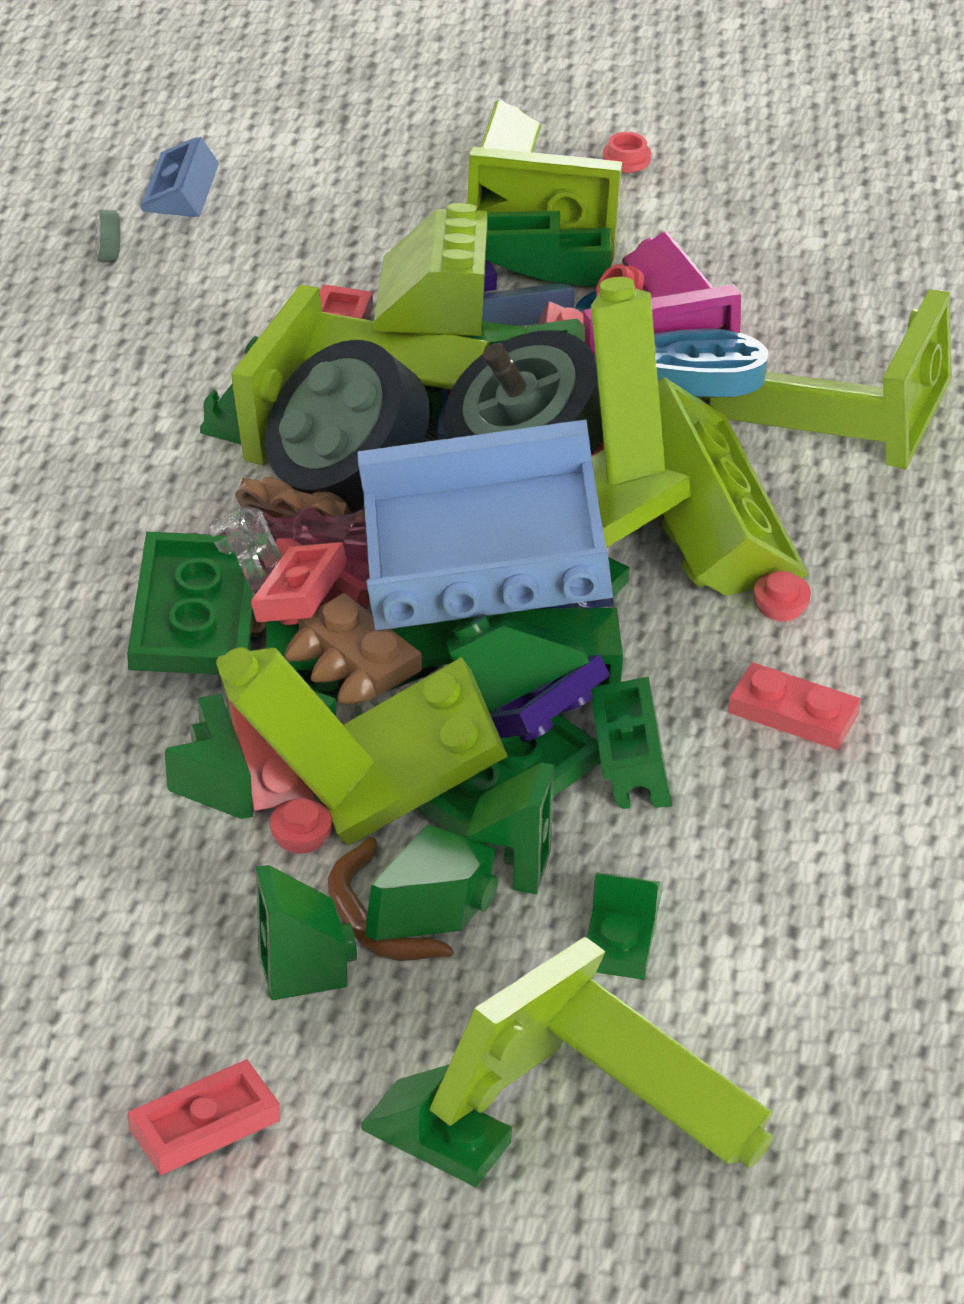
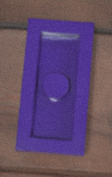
M600 654L587 656L589 663L492 711L490 715L499 737L519 736L522 742L535 739L553 727L551 719L560 712L576 709L591 700L593 697L591 689L610 676Z

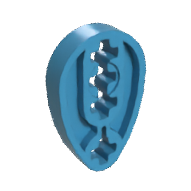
M690 329L654 334L658 381L665 377L692 395L700 397L745 395L758 390L765 383L768 351L762 343L750 336L722 329Z

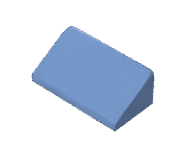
M195 137L161 152L140 208L143 212L200 217L219 165L216 157L202 137Z
M554 283L484 293L482 321L514 326L537 324L549 301L564 308H574L575 291L572 286Z

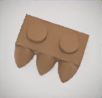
M243 477L235 493V497L243 512L250 519L347 544L351 543L357 527L356 521L344 499L331 492H317L311 495L296 491L288 483L276 478L264 477L261 482L257 479L252 480Z
M345 593L318 607L311 618L299 619V631L289 642L285 652V659L287 661H305L320 657L312 670L311 680L313 682H332L346 678L338 693V702L341 704H354L372 700L422 671V653L391 629L375 631L373 615Z

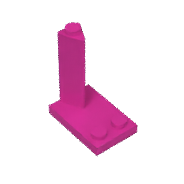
M664 231L655 238L643 240L636 250L622 259L624 266H634L643 273V290L651 293L654 334L690 329H722L740 333L741 292L734 284L713 287L669 232ZM591 309L583 310L585 343L595 355Z

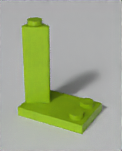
M497 100L480 147L472 146L469 154L467 203L477 206V211L488 212L560 211L561 229L611 228V257L613 261L616 251L622 162L533 153L541 124L525 115L519 108Z
M612 277L600 283V292L591 305L604 450L591 458L605 546L607 548L691 497L689 476L665 469L651 293L635 289L634 281L627 277Z
M300 284L231 373L244 461L262 466L268 461L265 448L266 427L272 406L276 402L280 390L300 365L328 346L348 340H365L376 343L415 373L423 385L452 390L462 373L484 353L485 349L490 346V342L449 334L374 331V321L322 312L319 287Z
M929 289L919 309L914 308L911 311L907 332L883 376V387L766 372L764 385L752 393L733 397H701L702 401L710 402V406L724 414L728 420L885 442L886 465L907 469L952 379L950 292Z
M239 647L230 650L225 655L219 656L216 660L229 701L325 804L331 814L337 835L347 845L356 843L508 757L473 672L462 657L344 725L276 648L250 651L247 648Z
M586 937L575 942L474 1009L429 1109L450 1126L474 1109L478 1113L485 1111L494 1102L502 1089L557 1052L564 1041L727 1164L742 1163L747 1168H752L762 1158L773 1140V1135L765 1130L773 1113L593 980L605 951Z

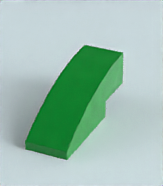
M560 211L488 212L486 260L511 271L546 281L577 286H597L601 276L612 266L611 228L561 229Z

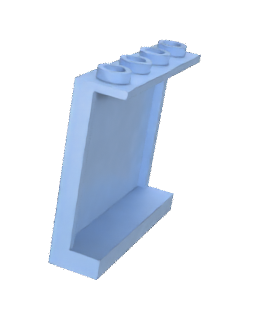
M586 420L357 452L364 493L370 575V579L367 580V588L375 631L478 617L483 614L493 615L613 598L608 552L605 546Z

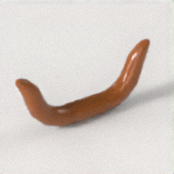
M369 837L358 847L335 862L328 876L329 897L333 898L336 911L344 923H351L354 936L363 947L380 957L397 961L450 957L454 954L451 946L429 937H404L378 941L365 937L368 911L354 893L351 881L355 874L371 862L377 850V840L374 837Z

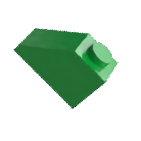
M485 614L470 618L453 630L455 637L446 641L453 661L462 657L472 670L489 712L589 663L578 639L500 614L489 620Z
M427 824L371 884L365 937L378 941L461 931L478 911L485 912L493 901L498 885L497 876L492 875L495 849Z
M270 865L257 866L258 954L271 1001L346 988L347 962L357 960L356 941L351 923L340 924L333 898Z

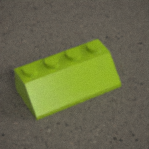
M452 203L447 205L446 209H436L384 255L374 316V331L482 336L488 211H477V206L468 203Z
M663 377L658 381L665 469L689 476L691 497L663 513L665 518L661 521V524L670 539L679 545L685 557L682 561V567L687 576L697 586L703 588L707 585L725 596L754 590L755 583L759 578L777 571H787L802 579L805 578L809 573L727 417Z

